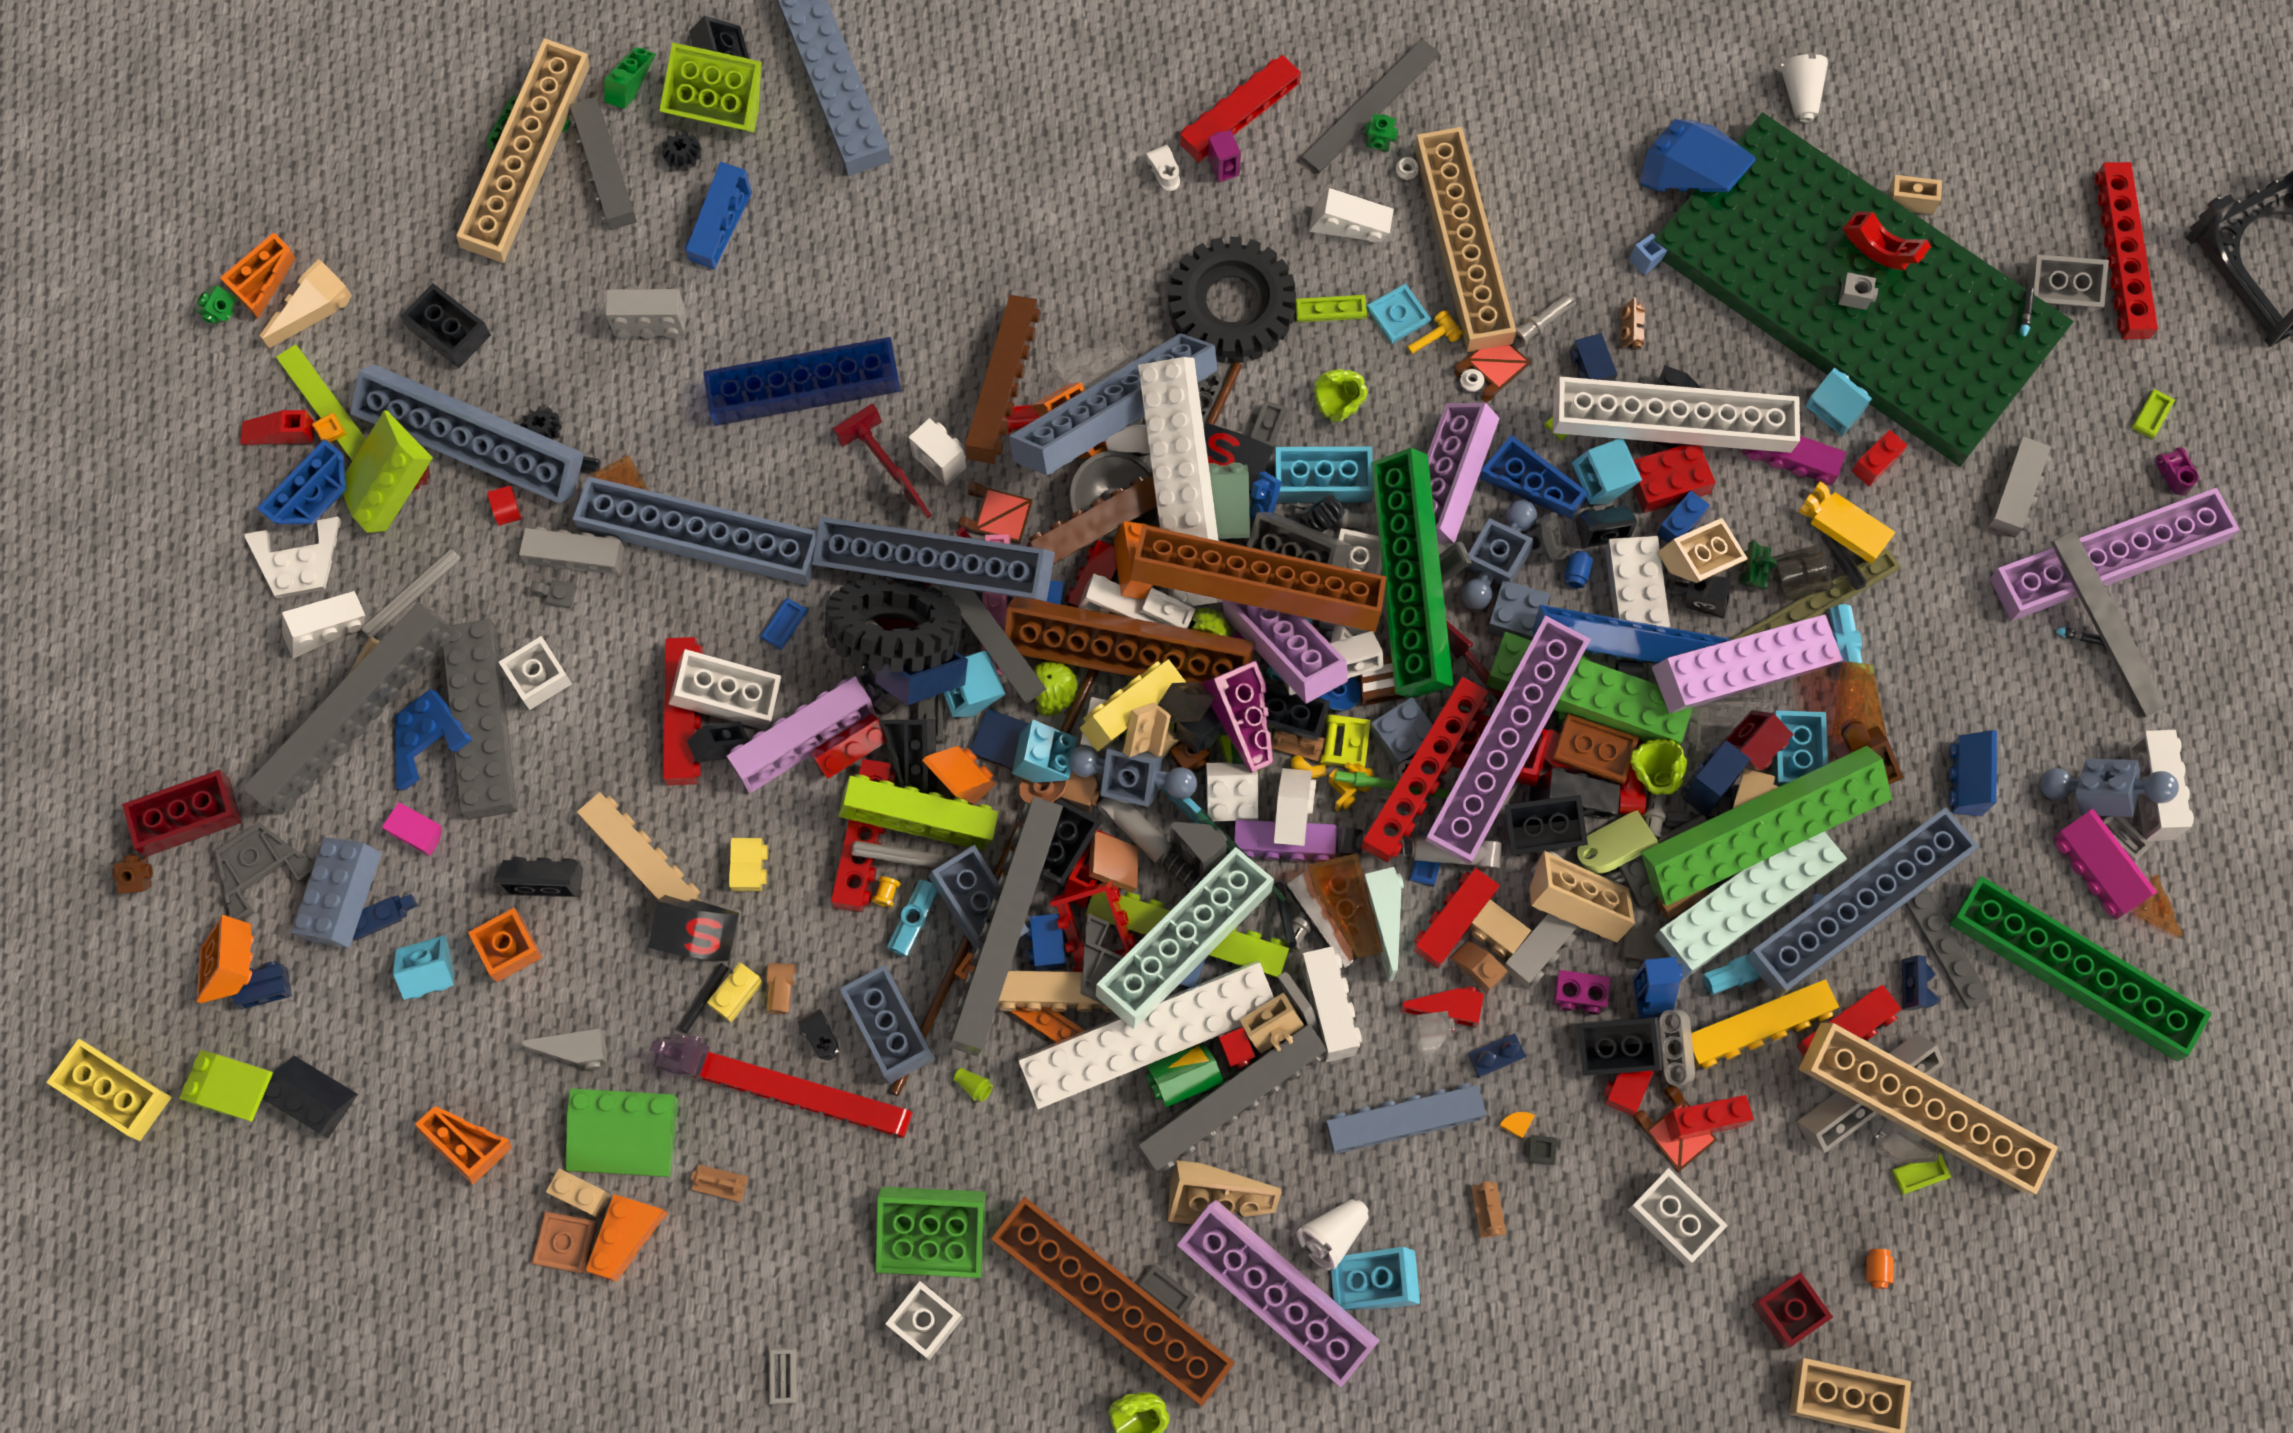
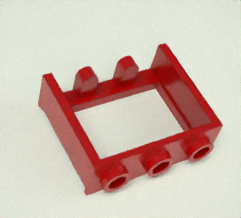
M1112 880L1067 894L1054 896L1050 901L1051 907L1057 906L1060 915L1057 923L1059 929L1065 930L1068 939L1065 944L1068 953H1073L1076 962L1075 967L1072 969L1073 972H1082L1084 947L1068 902L1105 892L1124 947L1112 952L1125 957L1137 945L1135 936L1129 933L1127 927L1129 925L1128 915L1125 910L1121 909L1119 903L1121 900L1120 891L1117 886L1113 885Z

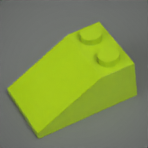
M200 1050L179 1099L207 1110L252 1122L273 1072Z

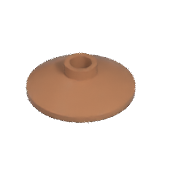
M1023 778L1020 783L1019 793L1025 803H1030L1034 796L1054 803L1065 792L1067 781L1034 783Z

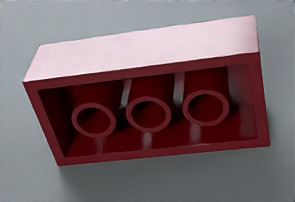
M220 769L122 804L133 847L144 857L242 823L230 778Z

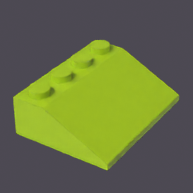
M672 42L659 111L755 133L759 112L762 62Z
M383 411L345 472L347 490L343 493L351 516L367 533L386 531L390 527L433 459L388 411Z

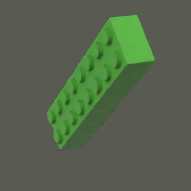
M1505 632L1486 686L1505 692L1532 641ZM1581 658L1553 710L1565 714L1569 713L1639 736V740L1644 742L1666 739L1667 741L1674 740L1676 744L1681 745L1693 707L1669 714L1659 685Z

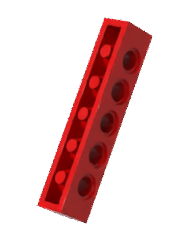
M862 759L860 775L869 777L870 781H889L894 783L895 786L897 773L894 772L891 763ZM849 819L831 899L834 908L863 913L864 907L869 906L871 901V891H868L869 884L875 881L877 868L873 867L875 859L867 858L863 864H855L854 860L857 856L851 853L852 844L854 841L882 845L878 843L880 834H885L886 828ZM863 832L872 833L868 840L859 839ZM852 880H861V885L858 888L852 889L849 887V883Z

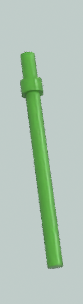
M1335 771L1334 773L1335 781L1352 783L1353 786L1361 788L1370 786L1394 790L1399 782L1366 776V773L1357 771L1354 774L1342 771ZM1417 787L1409 788L1412 794L1419 795L1422 793ZM1438 788L1434 796L1430 794L1428 796L1447 799L1452 790Z

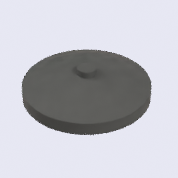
M1106 451L1090 457L1076 470L1071 479L1068 489L1070 513L1073 514L1080 509L1083 512L1090 510V504L1102 498L1106 501L1111 498L1110 493L1121 487L1124 490L1130 488V482L1141 476L1143 479L1150 477L1151 474L1149 472L1152 469L1140 458L1126 452ZM1158 508L1132 522L1156 526L1159 522ZM1119 529L1099 540L1114 546L1113 539Z

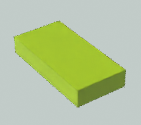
M2153 389L2131 428L2154 439L2175 399Z
M1941 1152L1891 1170L1901 1195L1951 1178Z

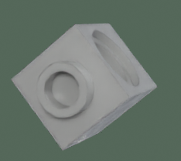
M1847 272L1841 285L1838 304L1867 310L1870 303L1875 302L1878 288H1875L1876 278Z

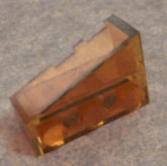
M1841 662L1832 735L1842 736L1840 730L1842 724L1849 719L1856 718L1863 722L1867 730L1878 725L1887 738L1873 664Z

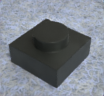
M1530 1135L1528 1162L1554 1165L1557 1138Z

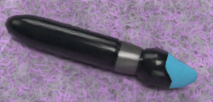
M2032 285L2026 288L2019 326L2020 334L2023 337L2027 335L2031 326L2030 320L2034 301V288Z
M2069 627L2056 630L2057 634L2066 639L2073 638L2105 646L2100 635L2074 631Z

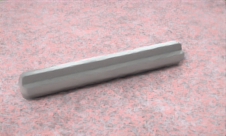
M854 841L851 849L852 855L935 869L950 860V857L946 855Z

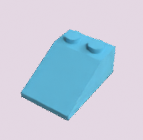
M1397 1247L1345 1255L1338 1267L1334 1270L1331 1268L1333 1298L1345 1311L1396 1308L1420 1304L1414 1250L1406 1247Z

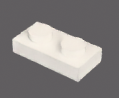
M1151 588L1140 612L1167 625L1188 628L1195 608Z

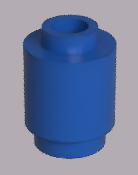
M1576 551L1569 555L1564 574L1567 586L1582 589L1588 583L1593 559L1589 557L1587 552Z

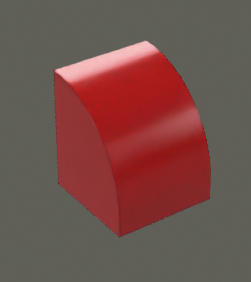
M511 485L487 492L498 526L522 520L517 497Z

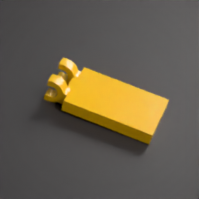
M1820 481L1814 489L1815 491L1805 500L1804 503L1806 504H1803L1798 512L1812 518L1813 520L1810 524L1870 564H1873L1896 532L1836 492L1830 495L1828 487Z

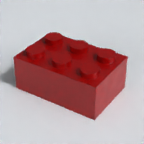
M1685 444L1633 460L1642 481L1633 486V490L1643 514L1678 504L1690 491L1699 497L1711 494L1716 484L1700 445Z

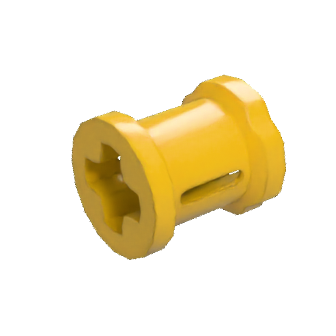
M880 876L878 879L880 884L876 896H873L871 901L884 907L893 908L894 903L892 901L896 889L900 888L901 883L895 879Z

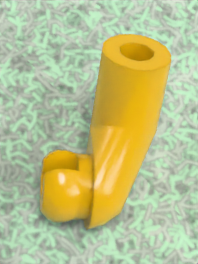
M1299 755L1291 759V768L1312 771L1311 779L1327 776L1324 764L1311 766Z

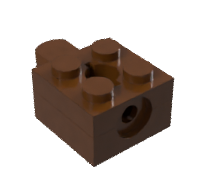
M1856 718L1849 719L1842 724L1840 730L1844 741L1831 747L1836 760L1868 746L1883 759L1889 785L1904 778L1890 743L1878 725L1867 730L1863 722Z

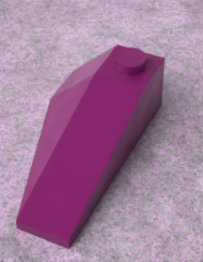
M1256 661L1202 682L1211 707L1250 773L1272 764L1271 735L1268 732L1266 718L1268 716V708H1265L1264 699L1266 687Z

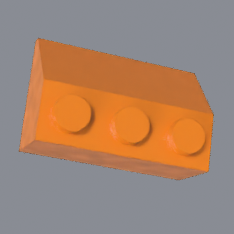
M221 915L200 948L196 1002L204 1003L238 994L242 986L249 983L252 976V970H249V965L253 957L250 947L254 938L251 935L250 923Z

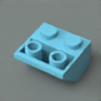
M1834 368L1812 394L1805 407L1840 436H1843L1861 418L1872 398L1868 396V393L1863 388L1857 387L1851 382L1845 373L1839 372Z
M1617 439L1590 449L1571 462L1583 489L1588 492L1587 499L1590 504H1609L1642 481L1624 439Z
M987 650L967 656L968 664L965 685L944 692L952 717H974L1005 695L994 662Z
M1032 720L1020 733L1012 774L1034 783L1067 781L1071 772L1069 756L1075 749L1077 737Z

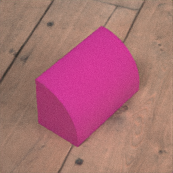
M400 802L397 803L382 826L392 836L428 856L432 854L438 845L442 834L440 824Z

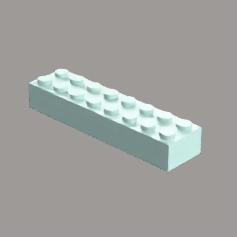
M1824 831L1744 869L1661 928L1653 939L1668 958L1676 957L1677 964L1682 966L1683 977L1687 978L1839 868L1847 858Z
M1235 847L1097 983L1096 997L1134 1030L1271 893L1274 879Z

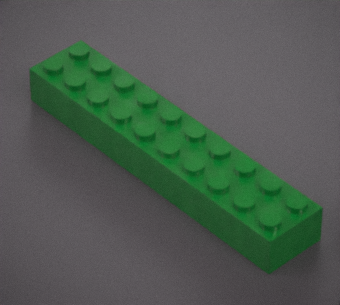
M1408 448L1371 462L1382 571L1383 576H1386L1385 599L1395 693L1408 698L1413 697L1414 699L1454 686L1428 455L1414 448Z
M1982 876L1971 884L1948 924L2177 1062L2190 1055L2212 1014L2210 1011Z

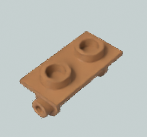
M1633 298L1622 306L1620 311V318L1622 319V329L1619 335L1621 349L1632 345L1633 349L1639 350L1645 342L1644 329L1637 327V325L1644 326L1645 308L1641 303H1636V298Z
M1276 729L1272 749L1319 762L1325 738L1320 737L1316 741Z
M698 1164L697 1171L694 1170L692 1173L691 1181H693L691 1190L742 1202L749 1177Z
M1490 1181L1480 1183V1185L1471 1186L1480 1239L1506 1235L1497 1182L1490 1183Z

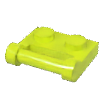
M1327 715L1325 721L1327 725L1324 755H1321L1320 764L1345 767V764L1349 762L1352 765L1359 763L1365 767L1371 720ZM1338 726L1345 727L1341 756L1334 755Z

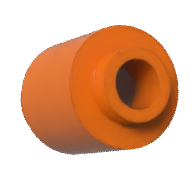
M1869 1249V1255L1866 1256V1282L1872 1283V1288L1888 1289V1284L1894 1283V1258L1891 1257L1890 1250Z

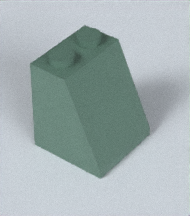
M1208 463L1218 539L1250 538L1248 466L1241 463H1231L1224 466Z

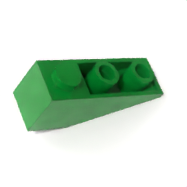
M635 47L605 78L604 102L626 109L634 100L656 53L647 51L644 48Z

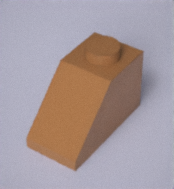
M1071 770L1070 777L1067 780V787L1061 796V800L1078 809L1090 812L1092 805L1097 806L1101 792L1098 791L1096 779L1093 775L1090 777L1077 776Z
M1470 941L1450 958L1486 995L1505 978L1508 972L1489 952Z

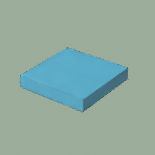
M1406 283L1366 305L1368 312L1391 344L1431 322L1430 316Z

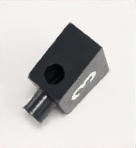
M1711 576L1698 583L1693 581L1689 583L1675 581L1673 595L1685 597L1686 608L1725 618L1730 598L1731 578Z

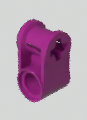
M2177 447L2171 453L2156 455V465L2166 479L2170 489L2177 495L2188 494L2199 480V474L2191 463L2186 450L2183 447Z

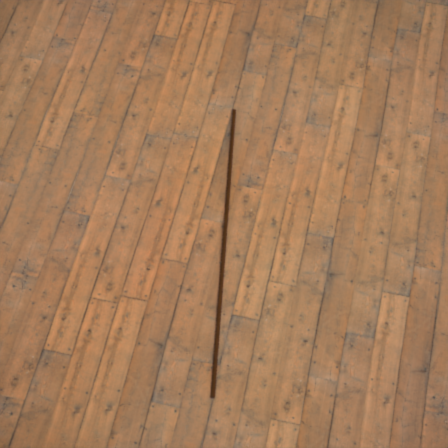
M1233 363L1205 423L1215 425L1242 368L1240 363ZM1089 668L1060 731L1070 734L1099 670ZM1018 821L993 872L997 881L1001 874L1005 872L1002 867L1006 855H1008L1010 849H1014L1013 846H1010L1017 826L1022 825ZM965 934L921 1024L920 1030L925 1039L956 976L954 972L962 963L971 944ZM909 1074L896 1080L890 1092L899 1096Z

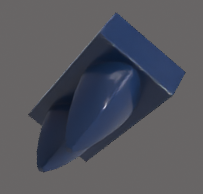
M1916 955L1902 959L1903 1010L1913 1011L1920 1008H1929L1940 1001L1939 997L1927 988V982L1936 974L1926 963V956Z
M1515 1033L1468 1053L1478 1078L1526 1058Z

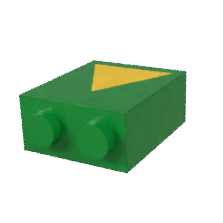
M1204 1042L1146 1065L1149 1072L1145 1076L1150 1089L1153 1090L1156 1099H1162L1166 1107L1224 1083L1216 1060Z

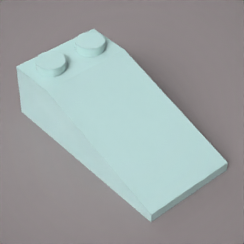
M1395 867L1367 873L1364 875L1361 884V890L1388 982L1394 980L1398 971L1401 889L1404 888L1401 874H1396Z

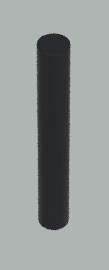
M1276 882L1273 886L1288 948H1294L1297 946L1284 885L1282 882Z
M720 963L679 1026V1029L688 1033L726 975L729 967Z

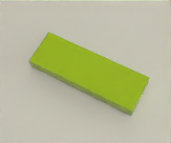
M1365 295L1296 299L1297 323L1367 319Z

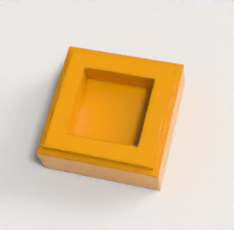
M334 412L312 423L322 441L325 439L331 443L346 435Z

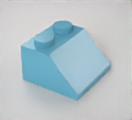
M446 935L396 949L393 975L404 1000L419 998L426 993L436 990L443 991L454 985L455 973Z

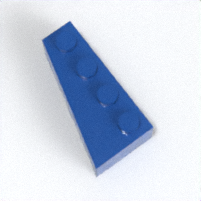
M720 161L691 238L686 242L685 251L689 261L712 269L716 268L752 194L746 170Z
M1512 435L1481 470V480L1570 519L1586 502L1588 494L1586 490Z

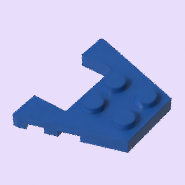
M429 689L395 715L396 787L399 790L404 791L420 780L414 757L444 734L449 750L455 752L472 741L469 733L464 732L461 728L463 725L459 720L454 719L451 715L450 708L437 691Z

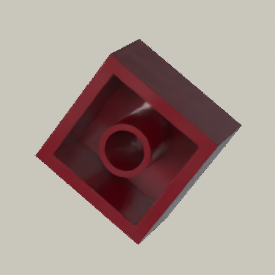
M1751 710L1719 746L1721 747L1727 740L1751 759L1745 768L1761 771L1772 763V758L1778 751H1782L1787 747L1789 739L1794 734L1774 713Z
M1802 1272L1793 1275L1751 1304L1783 1350L1792 1347L1833 1318Z

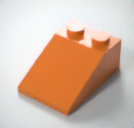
M955 746L926 756L922 760L956 797L974 805L996 785L991 779L994 776L993 773L985 765L980 767L975 762L977 756L968 747L964 750L959 746Z

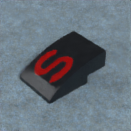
M1205 423L1203 428L1208 463H1215L1219 466L1231 463L1247 465L1249 492H1252L1253 483L1257 481L1259 473L1265 471L1275 447L1238 432Z
M664 895L657 901L648 948L692 958L728 961L731 956L740 913L695 899L687 902Z

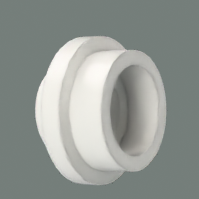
M1404 157L1397 163L1396 173L1400 178L1411 180L1418 175L1419 165L1415 159ZM1409 167L1411 171H1405L1404 168Z
M1468 369L1461 375V386L1466 391L1476 392L1483 387L1484 376L1476 369ZM1474 377L1477 381L1471 382L1468 378Z

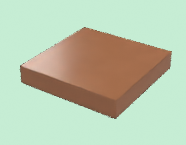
M1096 832L1090 845L1089 877L1102 882L1112 880L1114 886L1133 893L1137 889L1139 847Z
M545 1211L532 1264L584 1274L597 1222Z

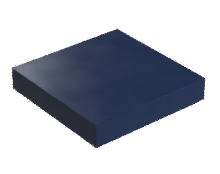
M988 708L970 750L980 759L1013 770L1020 733L1029 723Z

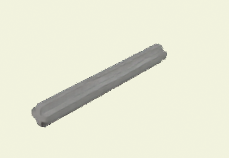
M449 550L364 625L362 631L368 637H374L458 563L460 561L459 555L454 550Z

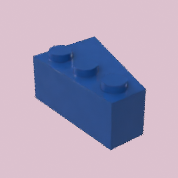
M1676 957L1645 960L1632 977L1639 1017L1661 1016L1667 1010H1674L1680 980L1683 979L1682 966L1677 964Z

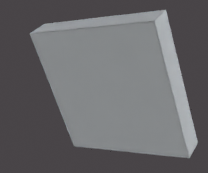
M1286 972L1282 973L1278 978L1284 994L1297 1011L1303 1024H1310L1317 1036L1321 1035L1311 1005L1290 975Z

